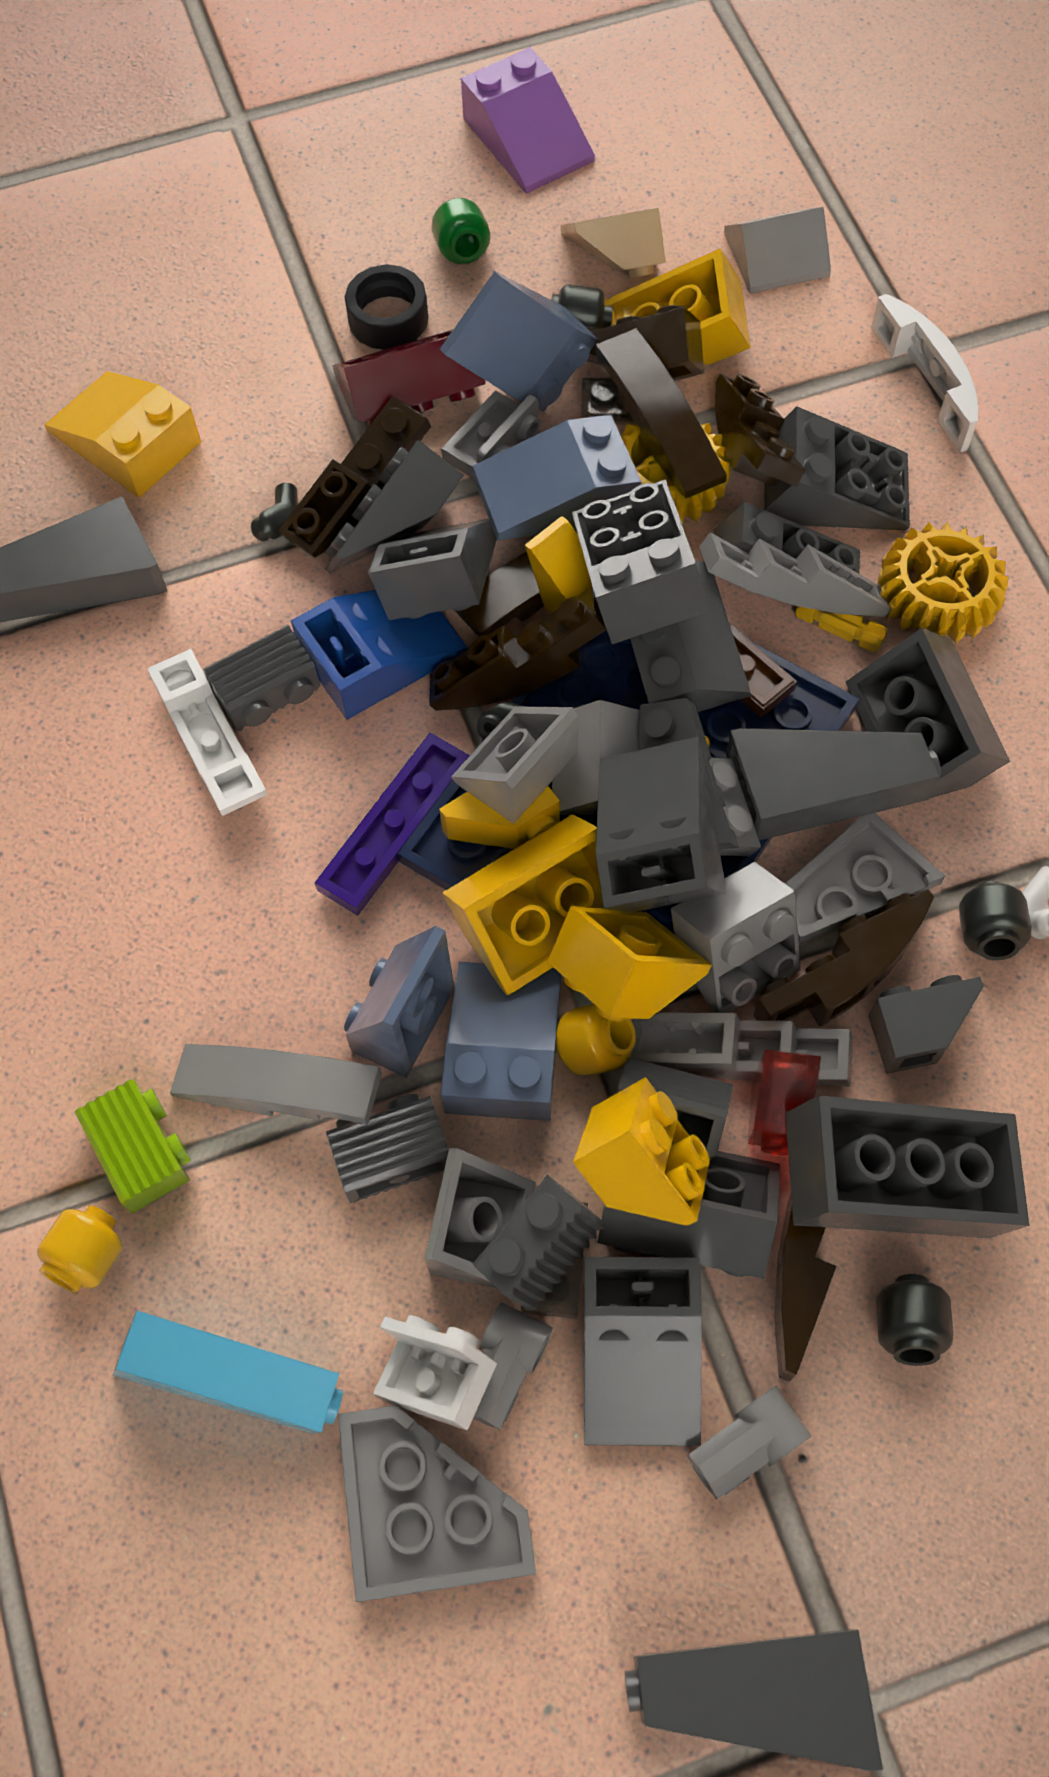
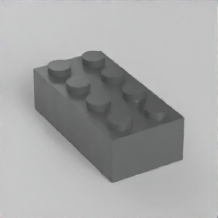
M820 1095L785 1113L793 1225L992 1238L1030 1226L1015 1114Z

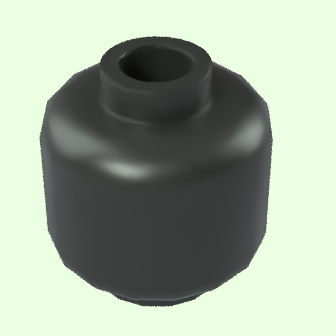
M565 285L561 288L559 295L552 294L551 300L564 306L585 327L601 329L611 326L613 306L605 305L604 293L600 289Z
M994 881L985 882L966 893L960 901L959 917L962 938L965 945L972 952L988 960H1005L1016 955L1030 940L1032 926L1027 900L1021 890L1009 884Z
M905 1274L897 1277L895 1283L884 1287L877 1295L878 1341L888 1353L893 1354L897 1362L910 1366L930 1365L940 1359V1354L945 1353L952 1346L951 1299L942 1287L929 1282V1279L923 1275Z

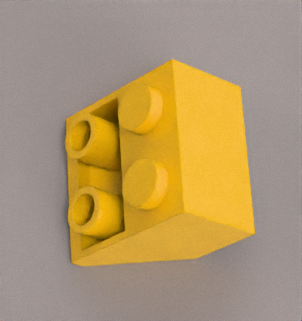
M645 1077L592 1107L573 1164L605 1206L689 1226L698 1220L710 1162L709 1155L701 1140L695 1135L689 1136L677 1119L676 1109L670 1098L662 1091L657 1092Z

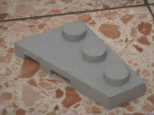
M876 813L861 816L785 883L795 891L799 945L840 928L855 917L861 915L868 916L880 911L889 901L901 894L909 893L913 897L927 889L941 885L945 875Z

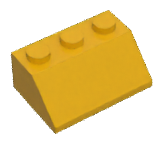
M573 814L443 892L464 936L507 996L553 968L548 963V959L570 906L604 909L596 859L597 827Z

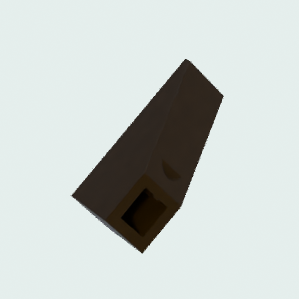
M678 305L665 306L660 308L657 314L647 317H623L616 321V325L601 329L586 327L598 339L596 344L637 329L659 357L674 381L704 374L700 321L685 307ZM595 344L590 350L587 361L601 365L597 360Z

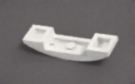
M888 294L879 296L871 329L892 358L908 352L943 401L937 419L938 423L960 453L968 450L978 422V401L973 380L962 357L942 331L923 314Z
M189 649L147 668L220 814L224 816L267 796L268 794L247 753H244L192 650Z

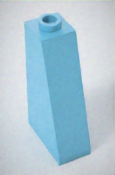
M136 1311L112 1375L312 1434L321 1433L324 1423L331 1425L334 1423L343 1396V1390L335 1388L339 1373L141 1311Z

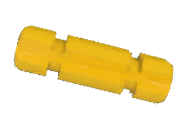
M800 606L796 608L795 615L797 618L810 624L815 620L819 622V628L851 643L856 639L860 641L858 646L871 652H877L880 649L887 635V628L872 620L867 624L863 622L865 617L861 615L837 614Z

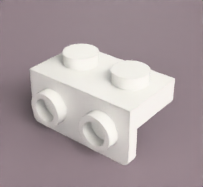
M408 1315L406 1322L384 1317L380 1328L398 1341L373 1394L388 1404L396 1405L397 1407L468 1431L497 1363L478 1350L480 1344L478 1338L459 1328L449 1326L446 1334L440 1333L439 1328L417 1316Z

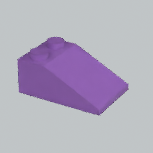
M531 47L461 78L463 119L526 194L595 161V154L553 72Z

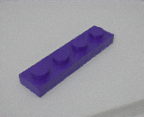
M429 732L315 881L317 891L358 916L399 862L397 853L453 780L451 776L470 755Z

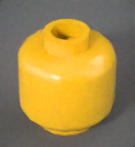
M594 1003L567 1011L559 1020L556 1030V1047L561 1060L568 1069L579 1075L589 1076L615 1071L623 1067L627 1062V1058L631 1057L636 1041L634 1025L630 1019H625L623 1022L608 1020L595 1011Z
M89 1205L85 1212L77 1209L63 1210L38 1246L37 1256L43 1263L39 1269L40 1273L53 1283L75 1294L79 1292L81 1287L87 1289L96 1288L106 1276L123 1247L122 1240L113 1230L117 1221L107 1212L93 1205Z

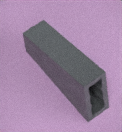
M122 496L0 547V622L159 595L168 591L159 566Z
M740 728L730 731L726 750L727 759H732L759 841L929 800L941 775L939 759L933 750H928L922 733Z
M847 1629L634 1655L635 1670L624 1671L629 1712L641 1711L642 1723L646 1727L867 1771L883 1770L859 1630Z

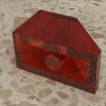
M764 1050L752 1082L748 1144L761 1146L760 1150L767 1154L788 1155L785 1113L815 1098L821 1056Z

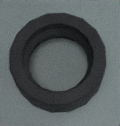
M396 265L373 266L358 273L348 284L344 296L350 331L359 342L374 349L385 350L415 341L425 331L429 318L427 295L424 283L414 272ZM384 297L401 298L411 304L407 311L389 318L372 317L362 311L368 303Z

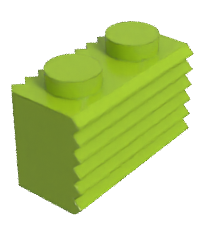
M134 1079L127 1080L124 1085H118L114 1090L107 1091L104 1096H98L94 1101L87 1102L84 1107L76 1109L75 1114L121 1204L131 1214L190 1181L183 1166L191 1162V1158L177 1133L169 1137L166 1136L159 1121L167 1117V1113L152 1088L143 1092Z

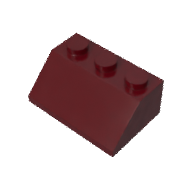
M453 329L332 365L353 420L357 422L365 421L367 427L371 425L392 396L420 413L434 408L432 400L449 395L450 402H455L475 396L474 388L484 385L486 382L483 378L452 360L440 350Z

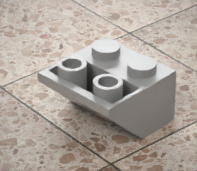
M756 862L724 878L726 894L681 902L671 908L674 934L712 964L709 973L696 983L712 1013H728L759 995L772 982L785 977L788 979L791 975L801 970L795 891Z

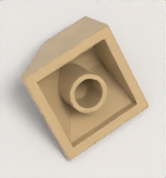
M659 208L560 225L562 235L613 269L628 270L629 278L653 274L655 264L666 263Z

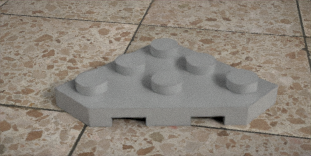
M396 1405L338 1414L356 1602L536 1575L527 1509L503 1492Z

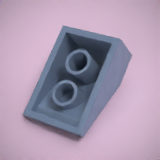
M494 271L440 350L452 360L521 403L529 394L538 399V410L544 412L549 405L559 398L563 386L575 370L587 361L590 350L598 339L564 306Z
M611 415L566 420L473 465L471 472L497 540L538 535L561 516L567 519L574 530H576L572 512L584 508L591 502L608 500L631 492L634 488L641 485L639 475Z
M437 926L395 945L388 960L381 958L378 961L370 977L369 986L372 988L363 1004L357 1002L352 1007L344 1025V1031L347 1032L346 1038L351 1052L406 1078L455 989L446 931Z
M459 962L446 1039L441 1099L445 1114L551 1121L556 1030L558 1026L561 974L555 968H551L507 996L484 963Z

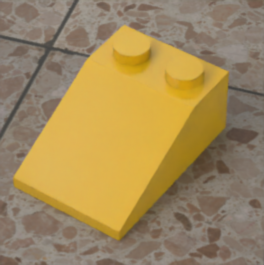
M721 248L605 300V305L613 306L611 326L616 325V321L623 317L636 316L643 318L657 314V311L665 306L678 305L685 307L700 321L704 365L714 364L751 348L741 280Z
M106 371L44 424L49 433L138 498L201 443L193 412L189 405L159 384Z

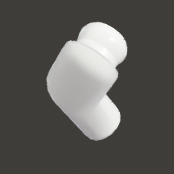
M1044 866L1041 867L1022 891L1029 909L1032 926L1031 937L1036 939L1049 937V905L1047 902L1049 900V867Z

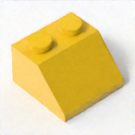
M570 906L548 959V963L564 976L563 981L568 987L584 994L595 1004L594 1009L599 1015L614 1022H623L625 1019H650L705 977L712 966L711 963L647 912L622 913L609 909Z

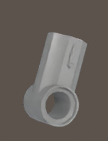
M503 1302L499 1304L488 1324L479 1348L483 1354L496 1362L497 1365L473 1417L474 1419L501 1431L518 1397V1392L527 1373L532 1375L548 1343L553 1327Z
M777 1386L771 1388L735 1415L737 1420L687 1455L695 1472L716 1500L738 1487L766 1463L769 1467L811 1437V1434Z

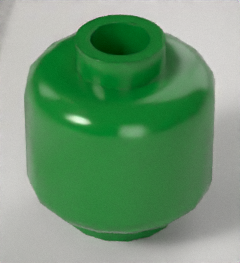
M453 198L444 202L436 210L432 218V233L440 253L448 261L455 264H469L477 261L485 254L490 244L491 232L482 210L475 202L466 198Z

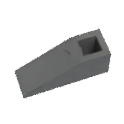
M743 502L713 530L714 535L746 553L751 550L759 538L795 559L807 545H810L860 574L859 549L747 502Z

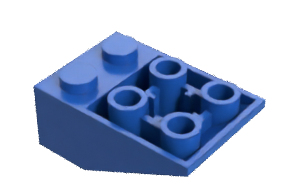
M376 590L333 597L291 620L296 638L299 639L301 645L315 664L320 683L346 720L432 673L441 662L451 660L468 649L467 645L441 611L428 613L415 619L405 617L389 620Z

